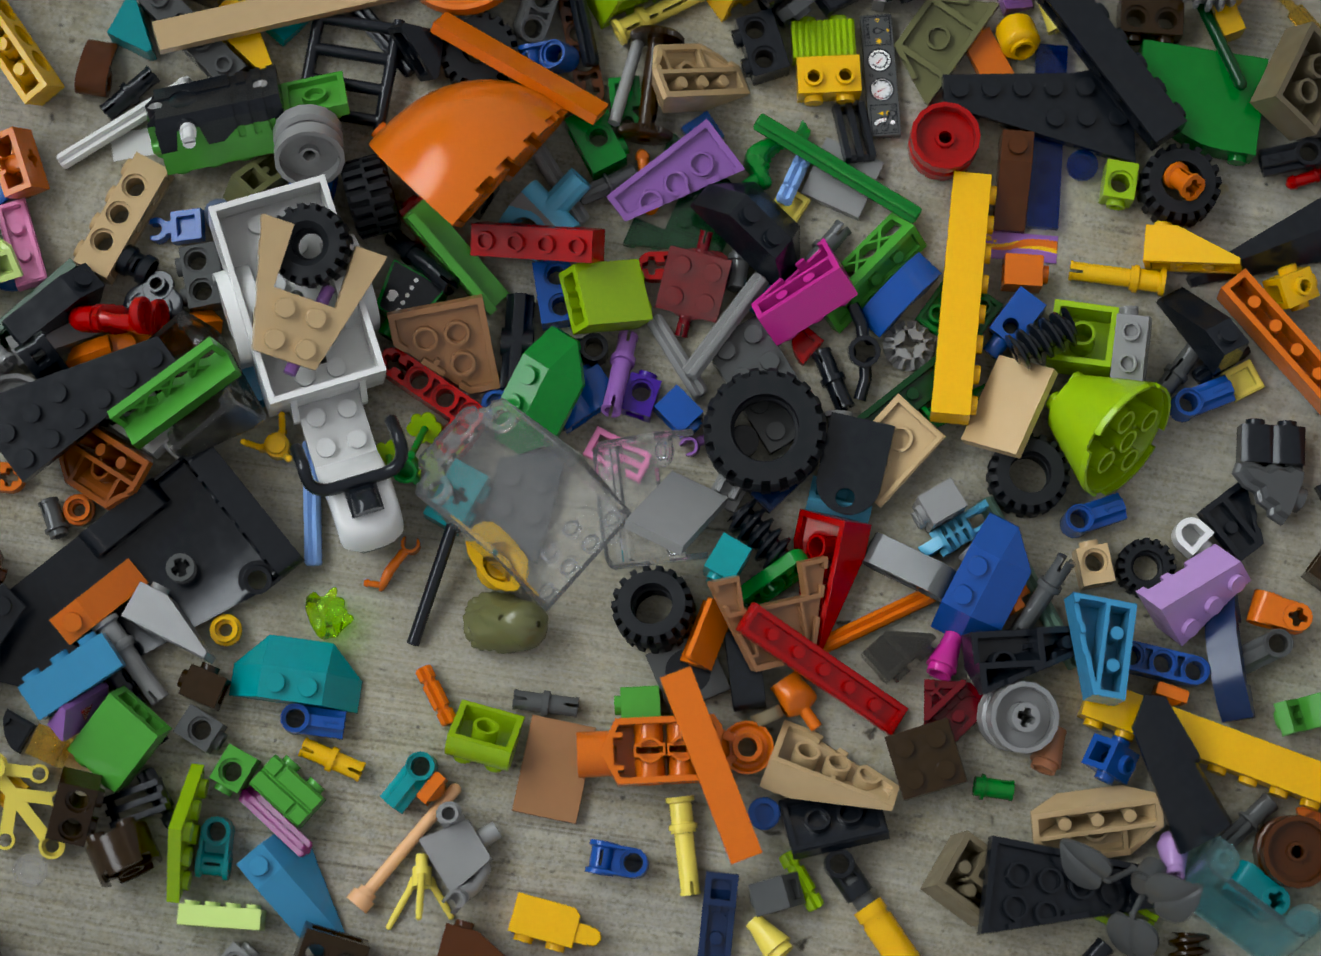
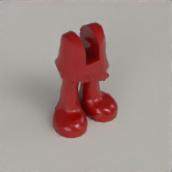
M145 296L135 297L130 303L129 310L124 305L96 304L76 307L69 314V323L77 331L87 333L105 332L112 335L130 331L140 335L161 336L166 331L170 319L169 308L165 300L155 299L150 302L149 298Z

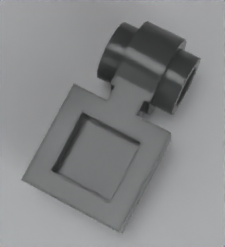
M784 0L775 7V12L773 13L777 25L783 29L785 27L790 28L792 21H798L812 11L809 5L815 0Z

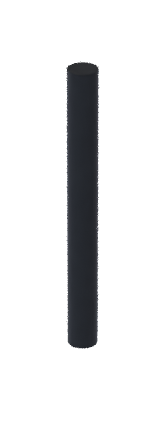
M448 520L407 640V643L413 646L420 645L460 526L456 522Z

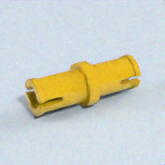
M308 737L305 738L302 749H300L298 754L299 757H304L324 766L325 771H336L357 782L366 766V762L341 753L340 748L335 746L333 749Z

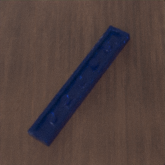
M1039 44L1035 51L1034 73H1067L1068 46ZM1034 137L1026 228L1057 231L1059 228L1063 145L1038 137Z

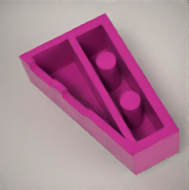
M824 238L817 243L819 250L807 261L801 258L795 263L798 269L785 281L779 278L751 304L758 320L776 346L785 341L792 340L799 332L811 324L820 322L824 316L838 307L845 306L852 298L858 295L844 267Z

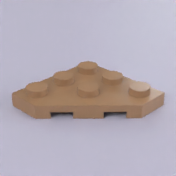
M482 294L387 312L394 347L404 353L407 352L441 377L444 376L457 384L460 389L468 394L500 388Z

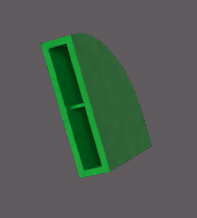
M1144 39L1138 52L1145 58L1148 64V71L1154 78L1158 77L1161 79L1167 89L1166 94L1173 103H1179L1186 113L1185 119L1187 122L1183 130L1173 136L1172 139L1181 145L1182 143L1190 144V150H1194L1197 146L1202 149L1200 154L1204 156L1209 154L1212 158L1227 160V163L1230 165L1244 166L1246 163L1250 164L1256 156L1261 113L1249 102L1268 66L1269 59L1233 53L1247 81L1246 89L1239 91L1235 88L1218 51Z

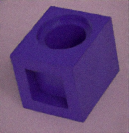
M639 370V373L631 371L624 394L621 414L650 423L654 412V405L657 403L662 388V381L657 380L658 376L645 370ZM642 387L649 390L651 393L650 397L645 401L636 400L632 394L637 388Z

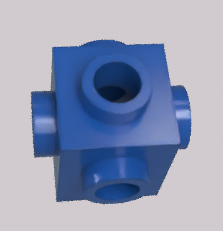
M1094 733L1081 763L1095 771L1094 777L1106 784L1112 785L1114 781L1127 785L1140 755L1129 748L1131 744L1129 741L1113 735L1112 738H1108Z

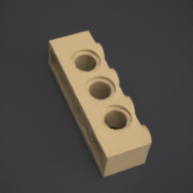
M138 152L135 153L132 159L129 158L124 163L120 181L117 186L113 185L109 189L105 198V207L101 213L98 212L94 215L89 226L91 231L85 240L82 239L77 244L73 254L75 257L73 261L77 266L86 263L100 280L110 285H113L119 274L115 271V266L122 251L129 244L136 245L174 179L173 175H168L165 166ZM138 184L145 186L144 191L140 195H130V190L133 186ZM126 211L129 213L125 222H114V218L119 212ZM107 238L113 239V244L108 250L101 251L98 249L102 240Z

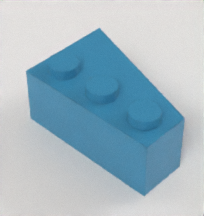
M1073 592L1064 599L1083 701L1116 706L1126 700L1137 604Z
M95 631L90 632L77 641L80 647L71 653L65 649L50 659L52 665L42 672L38 667L22 677L24 683L17 688L39 721L48 720L62 705L99 685L126 666V663L106 633L101 632L97 635Z

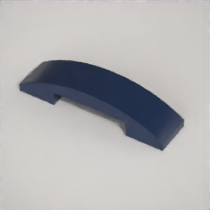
M1238 594L1204 625L1211 680L1222 723L1256 718L1251 686L1247 684L1239 630V623L1242 622Z
M706 871L698 956H731L739 874Z

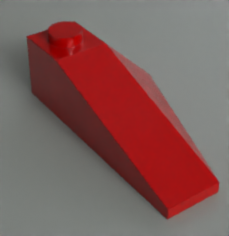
M800 509L793 540L794 549H802L808 558L828 556L829 561L828 569L824 570L822 585H825L824 597L820 599L818 613L821 619L817 645L823 649L865 558L872 525L844 517ZM799 583V595H801L800 583Z

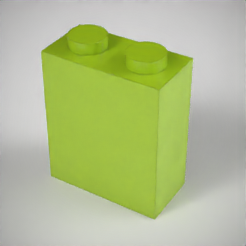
M639 259L575 263L559 273L573 335L638 329L653 320L652 306L648 300L644 284V274L641 270Z

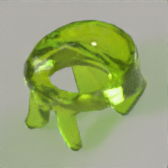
M336 587L331 588L323 597L319 596L317 592H312L306 597L305 610L316 635L323 640L337 638L342 630L354 620V617L347 613L344 599L336 597L338 592Z

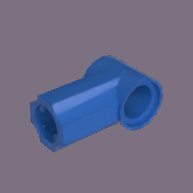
M1224 375L1195 387L1182 389L1171 399L1170 416L1178 422H1188L1195 416L1234 402L1236 400L1235 390L1231 381ZM1180 399H1186L1191 403V412L1181 408Z
M1115 493L1085 504H1075L1061 517L1060 529L1067 537L1080 538L1085 533L1125 521L1128 517L1123 498L1120 497L1119 493ZM1070 515H1079L1084 521V527L1077 528L1073 526L1070 522Z
M293 703L282 710L280 718L284 729L290 734L343 740L347 712ZM293 711H300L305 715L304 723L298 728L290 727L287 724V717Z

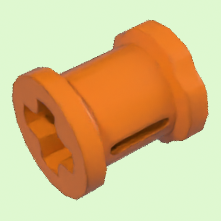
M1183 162L1172 163L1164 172L1163 182L1165 186L1178 190L1179 194L1187 201L1197 199L1204 191L1205 179L1197 173H1191L1188 166Z

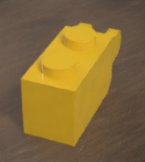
M518 892L508 931L514 933V940L532 944L534 938L546 941V949L564 953L565 947L572 949L574 943L594 947L602 940L599 929L580 923L581 916L576 908Z

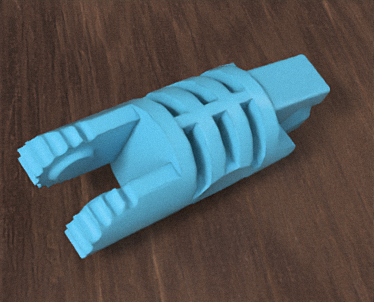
M986 499L931 531L929 534L932 539L918 547L919 551L930 557L940 552L944 558L966 543L974 540L983 524L974 529L969 519L986 511L989 507Z

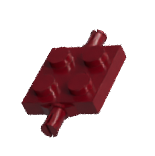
M700 229L696 248L686 249L670 245L655 304L656 308L671 311L679 316L674 335H681L684 324L681 336L684 338H688L691 320L703 319L715 323L718 321L733 260L718 257L709 251L713 232L707 231L704 243L706 230Z

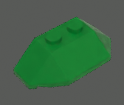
M551 326L523 353L494 410L495 438L519 454L557 441L585 387L580 341L556 326Z

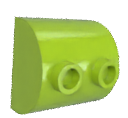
M462 699L448 732L444 753L453 756L455 761L462 764L472 761L483 764L491 772L509 771L519 742L525 716Z

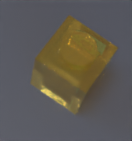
M39 723L25 753L62 769L70 753L67 748L74 739L69 738L62 742L51 728Z

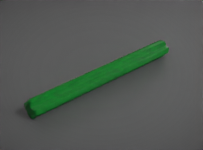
M761 114L757 118L753 129L909 223L913 224L916 222L922 211L920 206L769 116Z

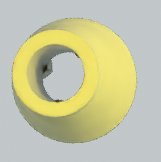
M755 916L746 925L763 956H786L792 950L793 946L789 942L790 937L763 916Z

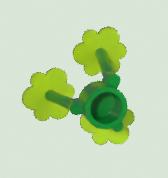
M425 412L422 415L417 413L412 415L411 422L408 423L406 430L410 435L415 436V441L408 452V459L404 468L393 476L400 483L412 482L414 485H417L416 487L419 492L427 490L435 492L441 483L440 480L445 476V472L439 468L440 464L436 458L429 457L424 461L416 457L420 445L426 441L431 444L437 443L440 432L443 429L442 424L436 422V417L431 412ZM388 440L386 444L383 442L376 444L377 451L385 465H388L395 457L393 440Z

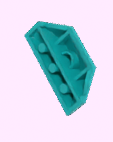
M268 635L234 663L229 696L283 704L298 703L303 706L358 714L363 682L334 643Z

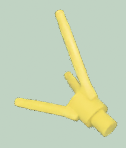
M416 854V866L412 867V877H410L407 888L386 925L387 930L392 929L415 889H417V920L422 919L425 889H431L448 919L452 920L454 918L448 903H442L444 896L439 890L435 878L432 876V867L429 866V856L427 854Z

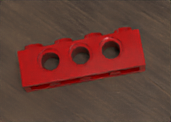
M489 221L471 223L470 255L579 263L604 261L605 229Z

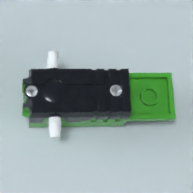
M275 64L268 65L264 69L258 67L250 69V72L244 73V71H239L231 76L225 74L190 82V79L187 77H181L177 81L178 85L153 90V97L145 105L148 120L147 129L151 139L152 150L159 158H163L168 175L187 174L196 169L214 168L228 162L247 161L256 156L274 154L273 127L275 122L285 110L297 105L314 104L322 106L335 113L338 118L350 114L343 71L280 84Z

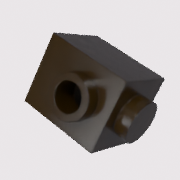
M202 662L200 667L191 664L189 670L184 669L179 677L177 687H180L178 694L219 712L231 681L218 675L220 669L205 662Z

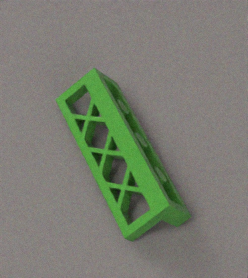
M422 199L401 218L440 264L460 280L459 286L468 296L482 294L486 315L491 316L498 310L495 306L506 298L509 292L478 256L470 255V246L453 226Z
M891 212L841 262L846 273L855 271L850 280L858 295L852 298L845 306L838 307L824 316L834 331L840 334L853 321L847 306L859 302L862 309L905 263L927 246L913 224ZM894 225L899 227L893 235L886 236V233ZM877 249L871 257L864 258V255L869 250Z
M209 336L108 410L107 414L112 421L125 429L131 444L140 450L242 374L230 351ZM209 351H214L208 358L201 359ZM188 371L182 377L175 378L180 372ZM157 390H162L156 396H149ZM137 409L127 417L123 416L127 411Z

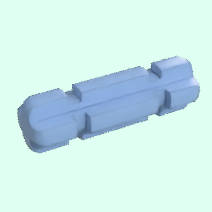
M795 155L776 196L777 202L785 206L792 204L810 165L809 162Z

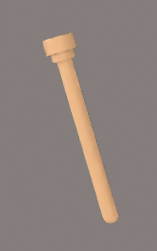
M452 783L445 790L444 795L433 804L365 885L361 884L358 889L354 887L346 896L365 914L374 905L372 901L376 898L374 894L417 845L419 839L438 820L436 811L439 805L444 802L454 801L461 793L460 785Z

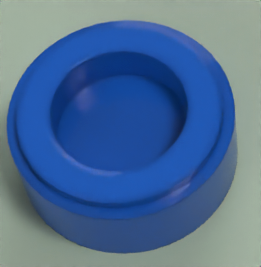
M769 797L755 799L748 809V816L752 826L759 830L773 828L778 823L781 815L779 805Z

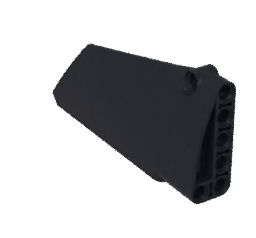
M203 437L160 474L143 483L137 493L106 512L75 539L10 589L27 607L0 645V682L19 687L24 683L22 677L39 667L42 672L51 666L50 659L65 649L71 653L80 647L77 641L92 632V628L69 645L49 620L128 558L149 582L147 585L151 586L154 581L170 590L168 596L178 603L194 627L257 594L266 592L305 560L206 437ZM184 553L195 561L197 575L191 582L178 584L167 575L166 563L174 554ZM182 561L176 563L178 568L174 571V575L176 576L179 573L181 576H185L187 574L186 568L190 566L189 562L185 565ZM255 570L262 571L267 577L266 585L261 589L252 588L248 583L249 574ZM129 598L109 615L113 613L118 614V622L128 635H133L135 638L134 647L142 656L168 641L140 628L121 616L130 600Z

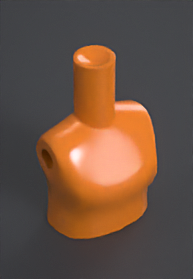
M794 671L770 688L777 697L786 717L791 718L800 715L811 732L822 725L811 709L817 700V695L800 674Z

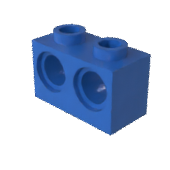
M549 260L532 262L543 331H547L551 326H556L559 329L571 327L568 313L557 315L553 311L556 304L565 303L561 284L555 285L548 281L552 273H561L571 266V262Z

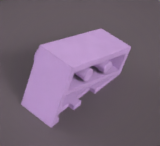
M1217 544L1185 561V568L1171 575L1167 572L1160 576L1161 582L1147 589L1143 586L1136 591L1156 627L1181 646L1194 637L1214 615H1217L1251 581L1242 562Z

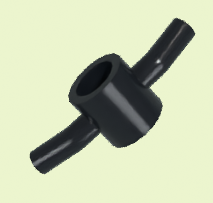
M859 302L847 306L856 327V338L849 344L847 354L852 364L859 367V380L854 399L866 402L872 381L871 366L879 359L881 349L876 339L869 336L867 320ZM860 341H864L866 345H872L874 348V356L868 357L865 362H861L855 357L857 354L855 345Z

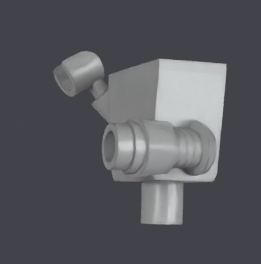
M448 801L439 805L436 811V817L443 829L420 838L419 841L450 891L443 898L442 903H445L448 899L453 900L456 903V907L451 913L456 914L466 902L482 891L492 871L490 862L493 858L486 847L503 837L493 821L475 830L470 820L465 819L459 804Z

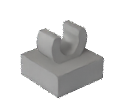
M722 474L717 476L711 488L728 497L724 509L733 514L746 494V491H743L741 487L733 486L727 482Z

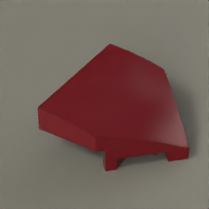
M924 679V725L948 718L955 741L957 742L977 723L978 704L983 695H979L976 688L970 682H966V680L935 681V679Z

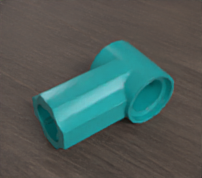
M418 751L412 753L404 767L380 797L392 808L403 814L416 798L419 790L434 772L438 771L437 760L426 752ZM419 758H427L430 763V769L427 774L418 776L414 771V764Z

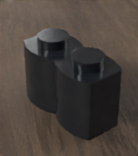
M1246 419L1245 424L1237 427L1236 463L1255 462L1264 467L1269 464L1305 466L1306 427L1297 426V422L1291 420L1278 421L1277 425L1265 424L1264 419Z

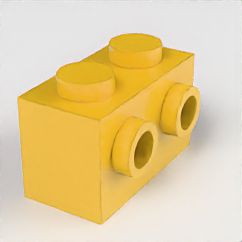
M860 54L796 58L797 103L804 102L806 106H819L825 101H836V104L845 105V103H854L855 100H860L862 92Z

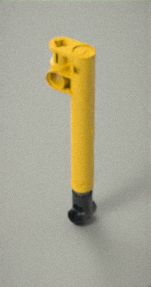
M844 849L830 852L825 857L824 870L848 904L852 902L858 912L854 916L859 924L863 925V930L880 955L921 956L892 912L888 911L887 905L881 896L877 899L874 898L870 892V889L873 887L854 861L853 856ZM841 855L847 860L848 868L844 873H836L831 869L830 861L833 856Z

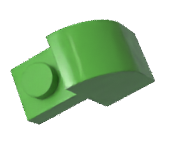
M1321 692L1298 699L1274 703V721L1278 729L1281 730L1283 737L1321 727Z

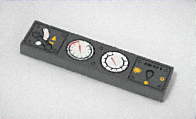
M892 15L860 16V32L867 117L873 139L901 137Z

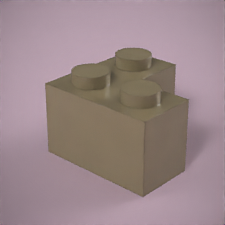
M967 830L949 837L920 889L972 927L978 925L983 880L978 876L985 865L987 844Z

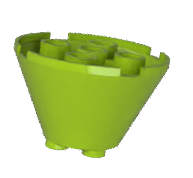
M1077 371L1072 374L1068 383L1060 392L1055 391L1050 395L1046 403V407L1050 409L1048 425L1085 492L1096 497V493L1100 492L1105 496L1125 485L1145 464L1156 448L1151 443L1158 429L1160 428L1164 431L1169 419L1171 397L1165 387L1156 382L1086 375Z

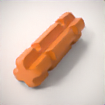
M425 665L416 671L419 682L424 684L422 688L433 710L438 712L436 716L443 727L452 724L456 714L453 708L449 707L450 702L439 680L435 679L436 674L432 666Z

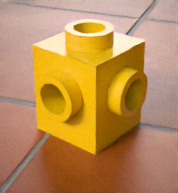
M1296 263L1278 268V275L1262 281L1266 292L1283 310L1291 309V312L1304 309L1310 306L1309 300L1320 296L1317 288V279L1312 273L1310 266L1297 268Z

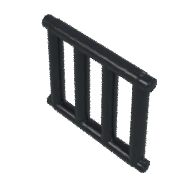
M342 14L312 20L301 79L323 75L315 73L318 55L384 66L381 84L344 78L346 91L378 96L375 114L350 110V114L338 118L340 122L373 127V130L381 122L384 121L386 123L400 55V49L387 28L392 25L405 23L404 20L394 19V23ZM324 25L390 35L387 53L321 43Z

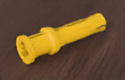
M1074 260L1070 262L1069 269L1082 270L1083 272H1069V281L1075 280L1128 287V291H1131V293L1141 290L1155 292L1160 297L1164 295L1167 268L1156 271L1143 269L1137 264L1128 269Z

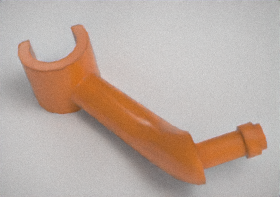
M404 536L401 540L402 548L384 569L380 582L366 579L364 580V586L379 588L380 592L384 591L407 555H415L420 551L421 543L417 538L416 547L409 550L405 548L407 539Z

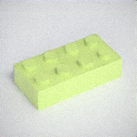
M185 900L184 904H178L177 924L265 931L266 910L261 909L260 905L246 904V908H241V904L226 903L224 907L220 906L221 903L205 901V905H200V901Z

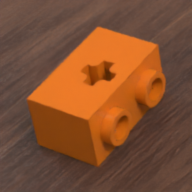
M12 126L0 131V184L5 198L28 199L50 189L32 130Z

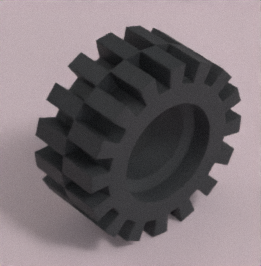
M1150 538L1136 539L1119 553V557L1115 562V577L1119 578L1118 584L1120 587L1124 586L1127 589L1126 593L1129 595L1135 594V597L1139 598L1136 593L1138 589L1143 586L1147 589L1161 582L1160 576L1167 572L1171 575L1174 574V571H1176V564L1173 562L1175 557L1173 553L1170 554L1168 552L1170 548L1167 545L1162 546L1160 544L1161 541L1157 539L1154 541L1150 540ZM1148 556L1156 562L1157 574L1153 579L1142 580L1136 576L1133 565L1138 557Z

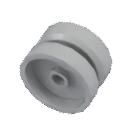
M305 104L285 110L277 118L273 127L275 168L283 179L289 183H294L325 174L326 181L329 183L342 172L345 164L342 123L335 113L322 106Z
M1015 681L984 694L978 704L976 719L980 733L989 744L999 750L1028 754L1041 750L1052 741L1058 730L1060 714L1056 700L1047 689L1037 683Z

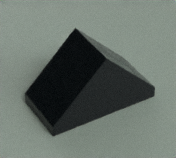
M408 23L392 25L387 28L420 82L435 80L439 77L443 39L432 34L430 28Z

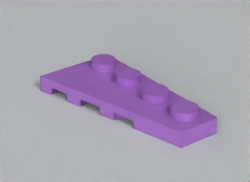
M706 119L606 197L626 222L704 188L709 184L745 170V168L708 119Z

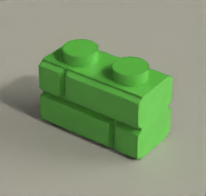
M275 754L249 784L290 822L301 829L327 800L321 795L325 789L311 776L307 781L304 780L297 773L301 767L289 756L286 755L281 759Z

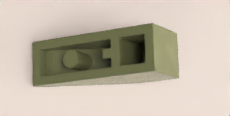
M274 154L258 156L232 174L223 198L226 201H231L286 185L288 181L283 179L275 168Z

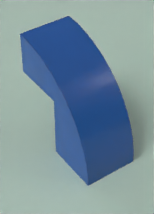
M918 252L862 308L868 327L880 338L897 322L908 307L926 294L942 273Z

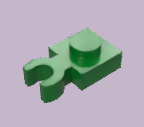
M639 75L634 77L620 125H622L624 120H631L633 123L639 122L638 115L633 112V110H639L640 105ZM621 77L608 78L610 110L612 109Z

